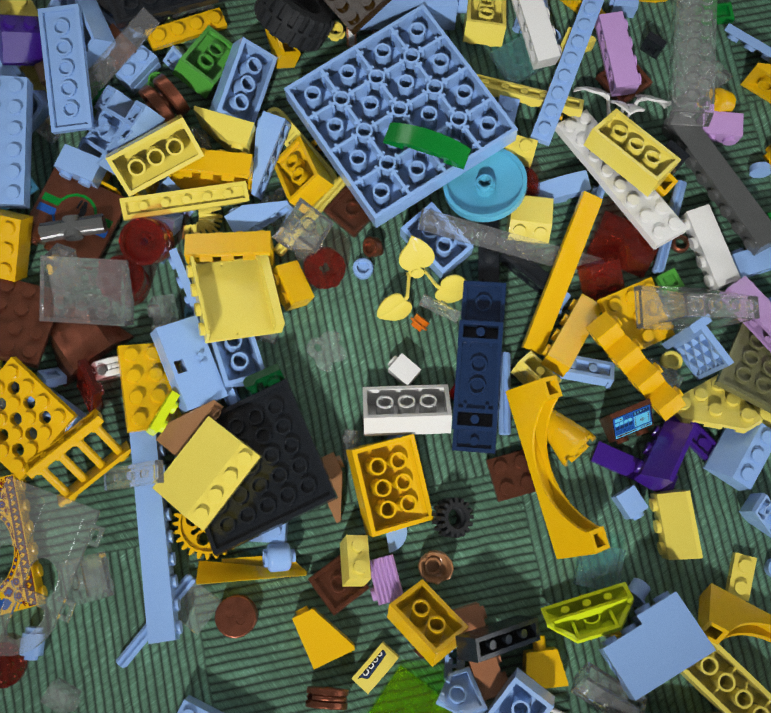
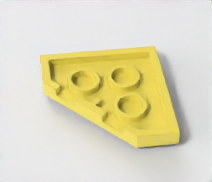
M718 375L684 393V396L681 398L686 405L674 414L682 423L704 424V427L721 430L722 427L735 429V432L746 433L760 425L763 421V418L745 400L714 385Z

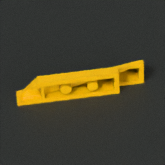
M262 556L221 559L222 562L201 560L198 562L196 584L306 576L308 571L295 561L292 562L291 568L287 571L270 572L267 567L263 566Z

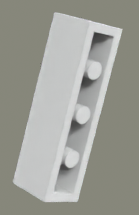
M511 0L533 70L556 65L562 51L561 46L557 44L555 38L556 31L554 26L551 25L549 19L550 12L545 7L544 0Z
M707 204L687 211L680 220L688 228L686 234L690 244L689 247L695 253L696 264L703 272L705 285L713 292L731 286L740 280L741 277L710 205Z

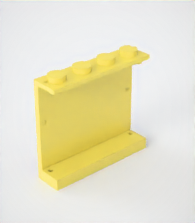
M256 255V260L243 261V259H234V261L196 264L194 257L190 256L189 265H186L187 277L192 280L190 292L191 296L196 298L194 311L195 315L200 317L201 323H198L200 336H204L205 343L282 333L285 322L268 255Z

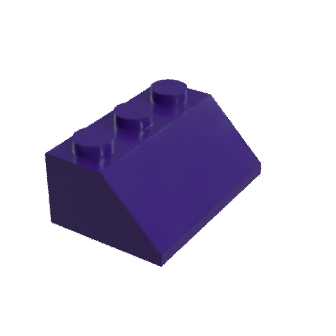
M0 15V60L2 65L34 66L43 61L38 16Z
M668 420L660 425H656L651 432V436H653L651 442H648L642 451L645 454L643 459L639 460L634 468L636 474L633 480L654 492H658L671 484L675 479L698 426Z

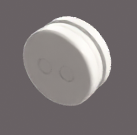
M118 356L101 359L91 364L95 374V381L120 377Z

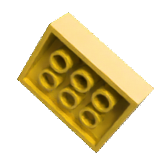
M414 434L346 449L366 535L375 537L434 519V516H431L432 508Z

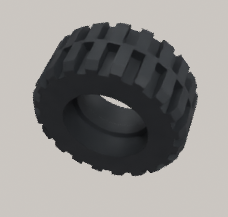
M256 0L254 4L256 18L261 22L262 27L267 29L272 36L278 38L280 42L288 44L289 47H295L300 51L306 50V52L320 49L335 24L334 13L323 0Z

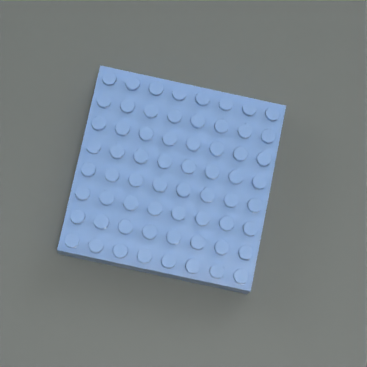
M424 4L284 88L287 101L376 228L514 142L518 128ZM390 123H405L427 128L466 145L471 149L464 170L443 163L444 159L405 146L404 149H400L383 143Z

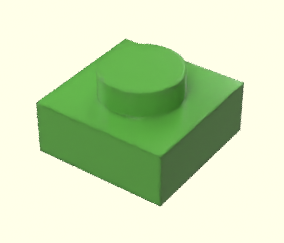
M675 268L654 278L664 296L685 286Z

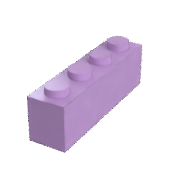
M623 11L599 14L595 23V29L611 97L635 94L642 80L641 74L637 72L636 68L637 57L635 54L633 55L632 38L628 35L627 31L628 21L624 19Z
M744 276L729 286L719 298L771 352V302L753 282Z

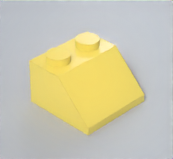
M525 195L520 206L508 215L507 240L549 244L554 199Z

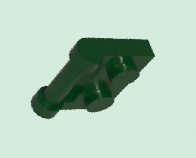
M278 363L247 376L243 380V384L253 395L260 392L257 387L258 383L262 382L266 389L285 378Z

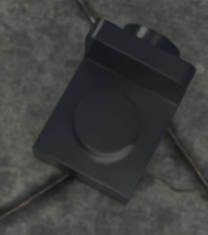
M650 31L640 50L656 60L667 45V41L660 35Z

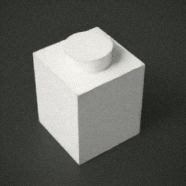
M403 353L399 357L395 355L387 364L389 366L388 373L403 386L410 385L421 372V369Z

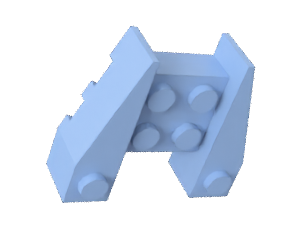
M107 85L94 107L97 110L94 117L95 129L89 130L86 137H82L78 149L99 157L96 164L115 175L106 160V154L162 125L165 118L140 101L136 100L134 102L119 90Z

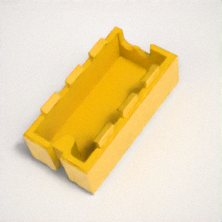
M201 148L204 154L202 158L168 175L180 189L246 181L248 194L253 196L251 194L253 155L246 152L235 153L227 152L226 150L215 151Z
M271 231L185 234L184 256L188 265L190 256H193L194 262L199 264L234 261V259H243V261L256 260V255H268L271 269L275 268V251Z

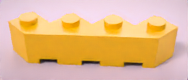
M606 311L585 327L594 341L608 354V357L618 369L627 376V379L645 399H650L652 408L667 421L686 405L681 398L684 394L676 385L671 387L661 375L664 371L656 362L652 364L645 358L641 352L643 346L635 338L631 340L621 328L623 323L616 315L611 317Z

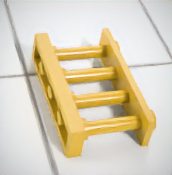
M96 408L59 436L51 445L24 464L25 473L31 479L36 475H42L60 492L57 497L62 508L66 504L74 502L81 492L116 464L125 461L130 456L131 446L126 440L123 444L119 445L102 427L104 420L102 414ZM95 432L113 452L102 459L84 441V437L89 433ZM73 446H77L95 464L86 473L66 455L67 451ZM55 460L60 461L77 478L69 487L48 469L49 465Z

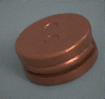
M232 595L224 599L218 605L215 612V623L218 630L229 638H241L253 630L258 620V610L255 603L244 595Z
M321 686L307 687L306 693L309 694H307L308 700L305 702L306 707L347 710L346 696L349 694L348 689Z

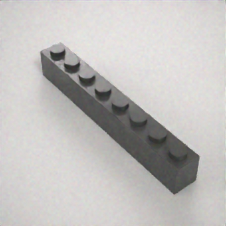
M687 107L667 117L661 128L663 135L675 142L690 155L685 161V165L688 169L692 170L698 183L703 185L708 192L709 198L719 207L721 215L727 218L732 230L743 240L745 248L755 256L771 247V220Z

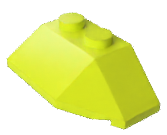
M622 582L542 607L541 612L548 628L579 644L621 631L634 602V597L626 582Z

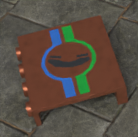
M54 168L29 216H33L31 244L37 246L40 243L44 245L45 250L55 254L58 251L63 254L62 257L72 262L76 259L82 262L81 265L87 269L93 270V268L101 270L102 266L98 261L122 217L119 199L125 197L100 186L98 189L92 186L90 188L84 187L78 183V180L73 178L67 180L61 177L59 171ZM103 213L107 222V233L84 236L79 241L63 239L43 243L38 234L39 223L62 220V217L66 215H79L82 217Z

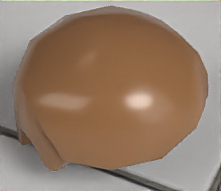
M431 550L425 553L420 558L418 564L422 578L426 582L440 584L445 580H449L454 570L452 560L446 553L440 550Z

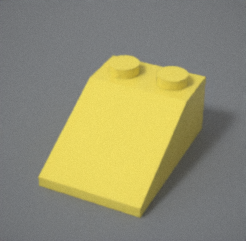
M468 0L467 13H465L463 42L482 44L489 47H502L506 30V0Z
M194 106L193 110L201 128L225 150L235 153L246 152L254 156L256 135L254 122Z

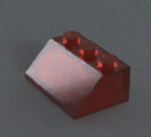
M605 211L597 224L585 255L643 278L658 248L653 250L629 220Z

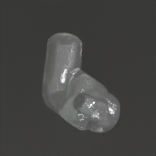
M189 127L194 138L200 142L202 148L207 150L213 148L206 132L196 127Z

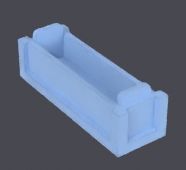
M577 356L568 372L563 377L558 376L561 379L605 386L606 389H610L614 382L615 364L609 361Z

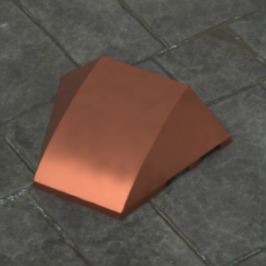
M81 300L56 318L50 334V341L58 368L67 376V384H63L64 387L82 375L81 372L91 366L93 362L98 361L113 349H117V346L125 345L134 338V336Z

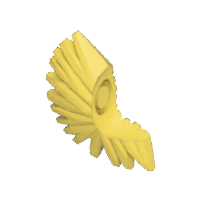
M215 207L198 210V222L193 225L183 226L182 239L184 240L185 234H188L190 231L191 234L200 233V231L206 233L205 230L209 233H214L212 230L218 232L215 227L220 228L221 226L214 222L222 223V220H219V218H223V215L212 214V212L222 208Z

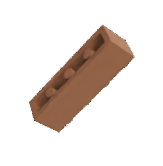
M473 602L452 609L469 626L468 631L486 626L484 619H487V614L483 605L479 606V603ZM500 655L479 663L468 661L483 699L487 700L496 697L508 680L505 671L501 672L499 663H502Z

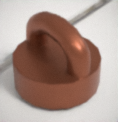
M367 237L364 240L363 252L367 257L383 255L384 249L379 238Z

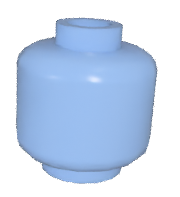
M287 542L269 543L266 549L262 551L263 566L267 567L270 572L289 570L292 562L296 561L295 549H291Z

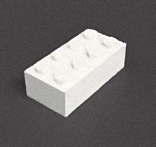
M448 384L362 387L364 436L451 433L452 410Z

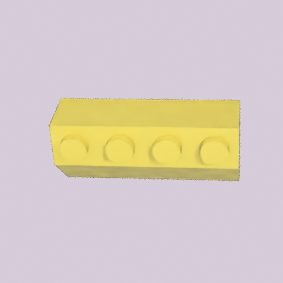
M617 108L591 130L584 143L586 148L647 197L660 186L681 161L678 156Z
M180 114L106 154V160L130 197L202 158L204 154Z

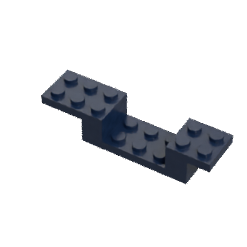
M464 281L452 422L453 451L495 454L506 283Z

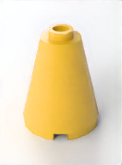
M553 409L548 424L547 441L564 466H568L567 461L569 460L571 463L575 461L589 447L586 443L589 440L593 442L596 436Z

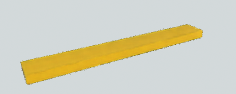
M586 191L581 193L524 338L522 348L541 355L545 349L603 199Z

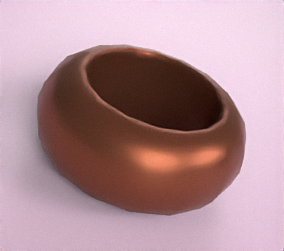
M684 235L673 239L671 248L677 253L686 252L690 246L688 238ZM676 239L684 241L685 247L683 249L676 246Z

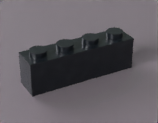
M516 615L455 636L458 660L476 663L541 640L538 617Z

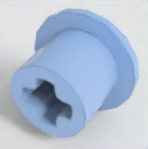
M633 578L628 588L634 597L632 605L639 608L646 604L644 599L651 588L643 580Z

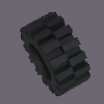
M443 498L437 502L438 505H435L433 508L436 510V513L432 512L431 515L435 517V520H431L432 524L437 525L434 527L435 531H439V535L450 538H460L465 536V533H469L470 529L468 526L473 525L470 519H474V515H470V512L473 511L472 508H467L470 504L464 502L462 498ZM452 509L455 510L457 516L454 526L450 525L448 519L449 512Z

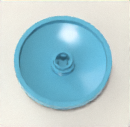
M501 149L444 185L445 199L456 214L467 220L492 222L502 219L514 212L526 195L527 173L525 167L517 156L506 149Z

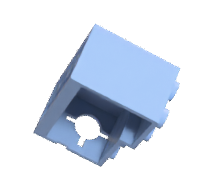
M668 591L663 592L653 599L655 602L653 605L650 606L649 603H646L634 610L636 615L632 617L634 623L623 628L620 631L622 633L621 636L616 638L613 635L601 642L603 647L599 649L600 653L614 675L619 679V683L631 700H638L716 651L677 592L671 594Z

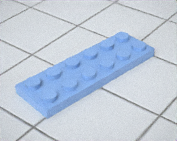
M77 3L37 9L51 133L62 134L95 129L81 6Z

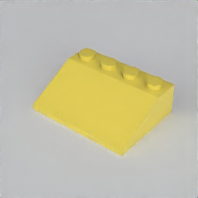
M208 416L152 488L183 516L204 531L262 456Z

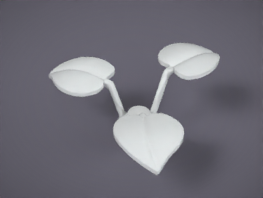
M580 86L576 87L573 91L586 90L604 97L607 105V116L611 113L610 103L621 107L620 111L622 113L625 110L628 118L635 112L645 111L644 108L638 106V103L641 101L657 102L664 109L668 106V101L645 94H635V97L638 98L634 104H626L618 100L610 101V93L595 87Z

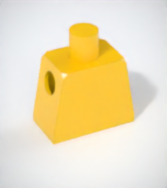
M540 635L541 640L532 643L533 649L523 650L522 671L545 689L569 686L558 649L546 647L545 635Z

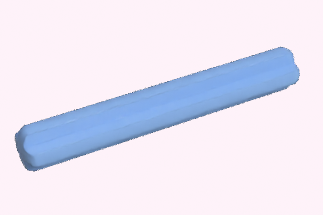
M509 352L501 353L499 435L511 434V409L505 392L511 389V355Z

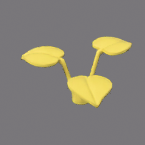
M411 235L408 243L399 255L400 266L408 270L406 273V294L403 297L400 293H394L386 297L378 307L376 315L379 319L397 321L404 319L410 314L412 304L407 300L410 294L411 277L421 278L425 274L432 284L438 288L435 292V298L442 303H453L463 298V283L467 280L455 274L445 277L438 284L427 268H425L434 261L435 254L432 248L423 240Z

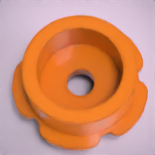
M416 313L413 318H410L413 321L411 325L419 332L422 329L427 331L426 328L430 323Z

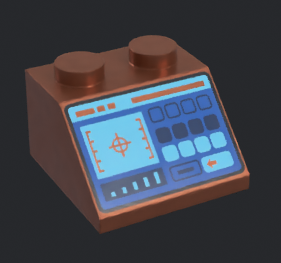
M646 399L599 420L609 443L616 441L618 445L630 440L628 436L635 433L636 436H640L649 432L647 428L654 425L650 399Z

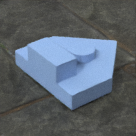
M470 666L449 672L436 704L453 713H485L488 708Z

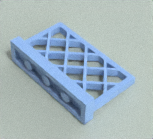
M707 314L662 343L666 351L673 347L682 356L684 363L697 380L734 363L706 326L712 322Z

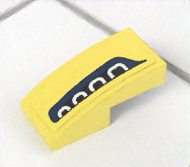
M382 641L351 679L369 694L400 656Z

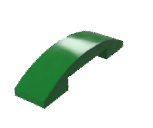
M390 123L383 143L400 149H404L405 146L444 159L443 163L463 170L471 152L469 147L453 138L427 128L405 123Z

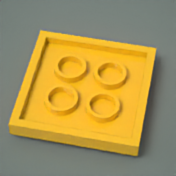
M652 277L597 300L601 312L606 311L611 317L616 315L623 323L621 328L631 340L635 338L643 346V349L675 335Z

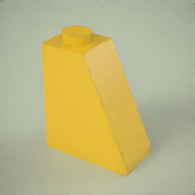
M305 606L295 611L296 616L292 620L313 669L355 650V644L316 608L309 609L308 606Z

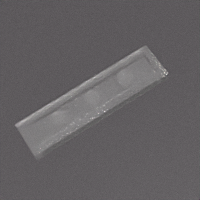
M163 460L114 467L104 474L105 491L164 483Z

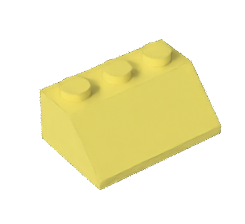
M673 489L650 493L649 506L651 511L654 512L655 517L653 528L655 533H658L659 542H657V549L662 558L667 560L703 558L690 490Z

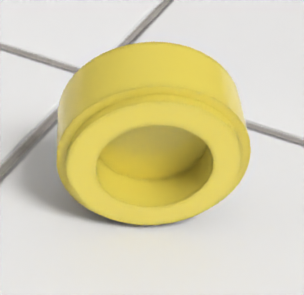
M667 351L660 357V366L667 372H674L682 366V356L676 351Z

